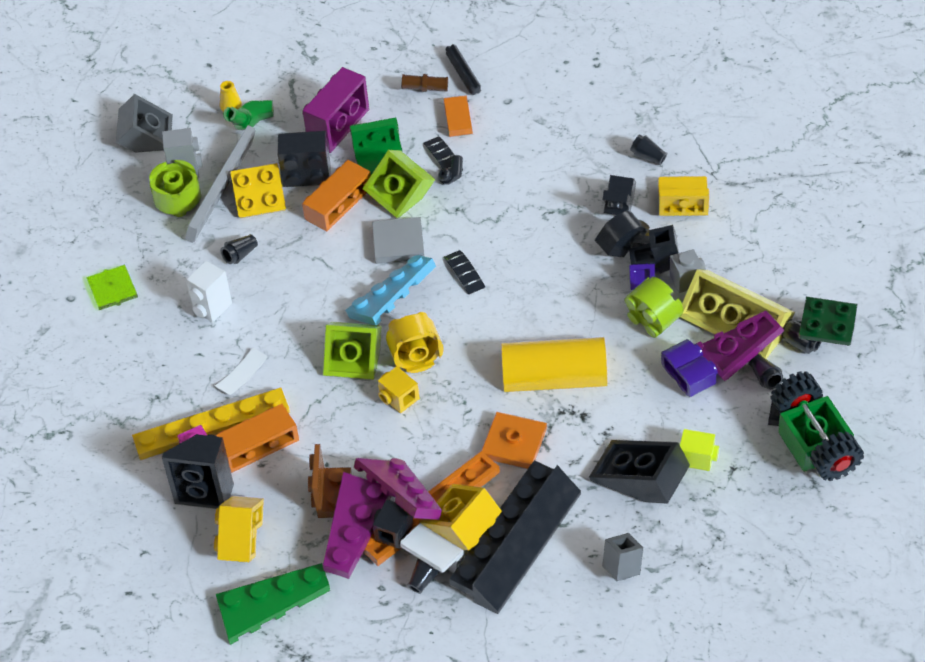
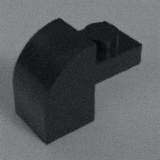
M610 175L608 190H604L602 198L605 203L604 213L618 215L631 211L637 183L634 178Z
M631 211L623 212L614 216L603 226L595 238V242L608 256L624 258L634 242L650 243V227L644 221L638 220Z
M673 225L649 230V244L629 248L631 265L655 264V268H658L660 274L669 271L670 256L679 253L677 235Z

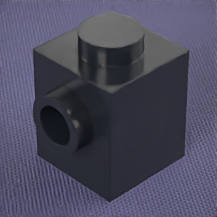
M386 500L382 509L379 508L374 516L373 531L375 540L400 549L401 540L408 535L414 524L413 517L397 503Z

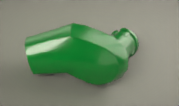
M249 101L238 110L234 107H227L224 110L223 117L226 121L232 122L237 130H245L248 125L254 127L259 121L274 117L273 101Z

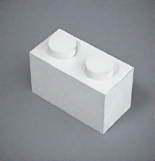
M205 261L187 279L193 311L198 317L206 318L213 323L232 304L226 272L210 262Z

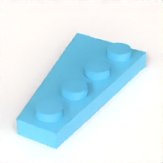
M421 255L411 257L406 265L391 272L386 280L374 285L369 293L355 299L352 305L345 310L348 317L377 326L382 321L380 316L384 312L390 313L395 308L393 303L397 299L405 298L410 293L408 288L418 285L436 267L433 259Z

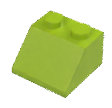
M388 150L362 189L396 218H399L423 199L435 179L402 151Z
M330 322L326 324L323 376L374 380L380 354L382 325L375 326L344 322Z

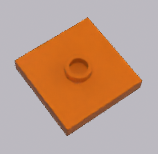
M496 412L482 452L493 461L528 469L537 458L547 430V423Z

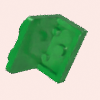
M396 117L350 126L356 162L359 166L369 170L371 175L388 150L403 152Z

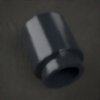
M789 320L784 326V332L782 333V337L785 338L786 342L807 354L817 351L822 342L800 339L801 321Z

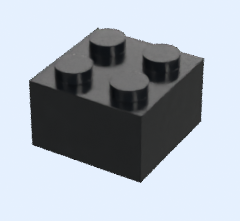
M326 131L278 134L277 155L283 187L320 185L331 176Z

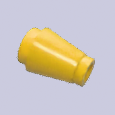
M232 81L222 82L220 84V109L223 113L227 107H234L238 110L242 106V101Z

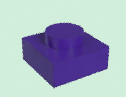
M655 264L629 265L630 290H634L648 277L649 279L652 276L655 277Z

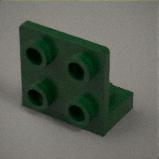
M806 296L799 338L850 346L858 304Z

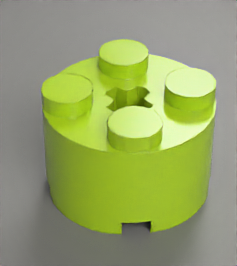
M174 160V163L171 164L163 162L151 171L149 180L155 207L160 211L173 214L175 217H183L200 201L201 191L198 177L190 163L183 160Z
M653 276L650 279L649 277L645 279L624 299L629 309L627 316L630 321L635 325L641 323L645 326L647 333L653 338L662 334L683 314L684 310L679 298L675 301L670 295L673 290L665 282Z

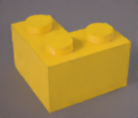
M231 496L216 509L215 524L219 525L218 535L214 539V551L217 552V560L251 562L256 557L257 529L263 525L264 498Z

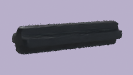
M454 44L445 48L446 55L471 95L479 94L481 92V85L461 52Z

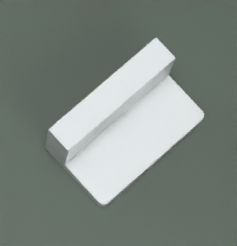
M421 523L400 543L403 549L440 572H445L448 569L454 573L463 560V549Z

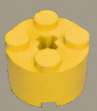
M425 312L393 319L388 324L389 329L386 334V342L394 363L399 368H404L409 373L422 372L434 366V361L437 357L441 358L443 355L444 347L435 324Z

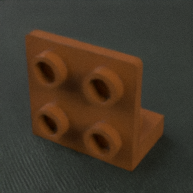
M315 444L314 454L309 455V467L312 470V476H308V492H311V507L316 508L318 518H333L343 472L352 475L351 467L325 468L321 445Z

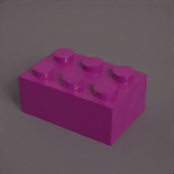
M341 67L302 110L305 132L326 131L329 153H332L350 132V126L356 125L370 110L366 77Z

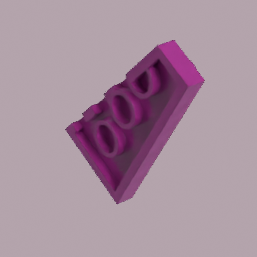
M392 458L391 460L355 459L353 468L358 472L365 471L367 473L366 479L371 483H376V481L382 485L380 490L386 495L395 497V503L413 518L440 519L442 509L405 461L398 458Z
M343 472L323 562L324 571L350 579L374 532L373 523L376 511L379 508L382 509L386 500H390L392 497L380 490L382 486L380 483H371L367 479Z

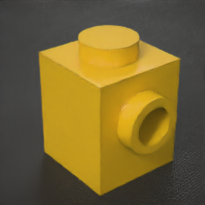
M398 366L384 373L378 380L379 398L384 404H390L400 414L420 399L418 383Z

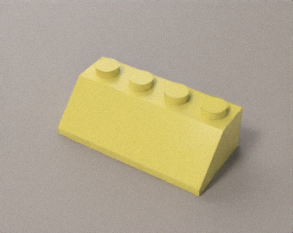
M697 269L682 302L684 312L680 317L713 334H717L721 331L726 333L736 328L738 323L764 311H767L784 328L786 323L793 318L795 312L709 270ZM782 333L758 354L767 359L783 339Z

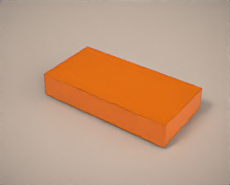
M467 95L444 98L449 137L473 134Z

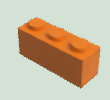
M350 160L339 166L326 181L320 184L318 189L305 198L302 203L305 220L327 232L367 193L362 188L371 177L370 171Z
M283 404L269 408L265 412L246 419L242 423L215 435L223 437L231 473L299 441L297 425Z

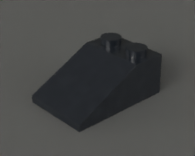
M611 440L591 472L589 479L592 482L646 503L668 504L690 464L678 442Z

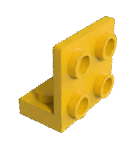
M278 163L230 171L239 218L286 210Z
M706 176L658 178L659 216L708 215L709 188H707Z

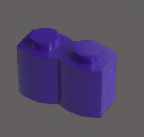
M689 339L661 352L662 366L676 380L681 390L688 397H692L716 384L718 371L715 364L703 357L701 348L697 344H693Z

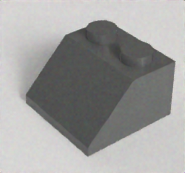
M134 94L118 109L116 143L135 153L164 151L162 132L172 130L173 114Z

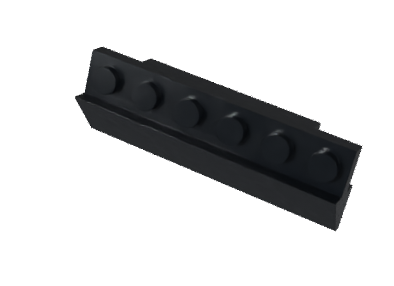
M534 460L500 507L502 512L496 518L494 525L482 534L477 545L470 549L449 579L450 585L473 596L474 603L499 614L581 495V490L558 465L553 469Z

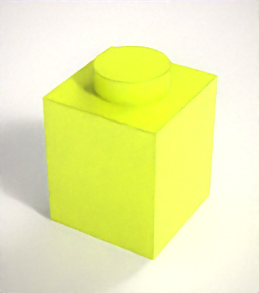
M688 429L683 430L680 447L690 464L689 468L710 471L712 461L717 462L719 446L715 445V434Z

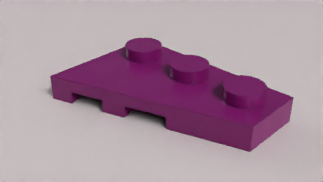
M764 311L738 323L736 328L726 333L721 331L715 334L713 339L704 343L700 341L696 344L701 348L703 357L715 364L718 375L724 381H727L783 333L784 329L767 311Z

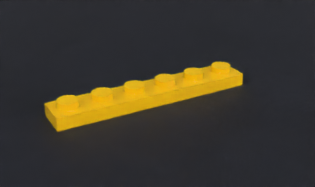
M280 387L132 434L139 459L143 460L162 454L179 444L177 435L199 425H202L207 435H217L223 430L234 427L244 420L253 418L267 409L280 404L284 405L288 413H290V410Z

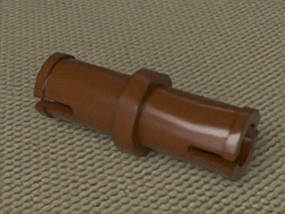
M402 74L401 89H419L422 92H427V90L448 92V77L428 76V74H423V76Z

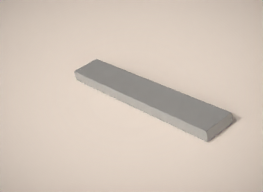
M249 125L246 127L188 225L185 240L193 243L197 239L232 179L230 171L238 169L252 145L256 131L255 128Z

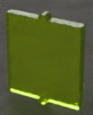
M125 265L110 270L104 269L101 273L86 277L99 310L114 305L120 306L123 302L138 298Z

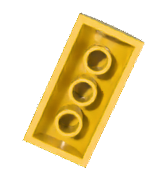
M604 337L501 343L504 392L607 386V360Z

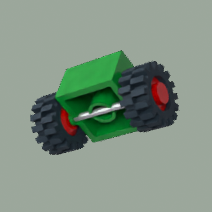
M799 371L796 376L793 373L790 374V378L787 380L783 378L781 380L783 383H777L776 389L772 390L770 399L780 413L778 433L803 472L815 468L823 480L833 481L834 478L836 480L841 479V475H849L848 472L850 470L852 472L856 470L855 466L862 463L861 460L864 459V451L855 440L853 432L828 396L823 397V391L812 374H809L807 371L804 373Z

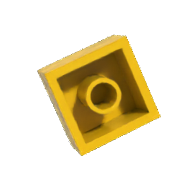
M452 484L436 502L442 509L440 519H422L419 523L459 548L469 551L477 545L482 534L494 525L496 518L502 510L485 488Z

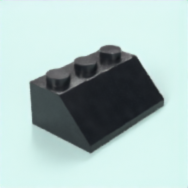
M196 434L163 453L162 460L175 504L217 509L230 498L234 482L223 437L211 434Z

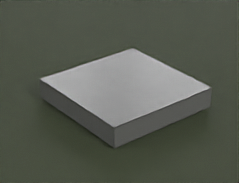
M421 217L372 222L376 264L408 261L416 255L424 256Z

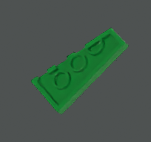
M319 563L217 593L216 598L230 645L239 641L238 637L250 631L252 634L261 629V625L275 618L277 620L285 616V612L295 606L300 608L330 591V586L323 564Z

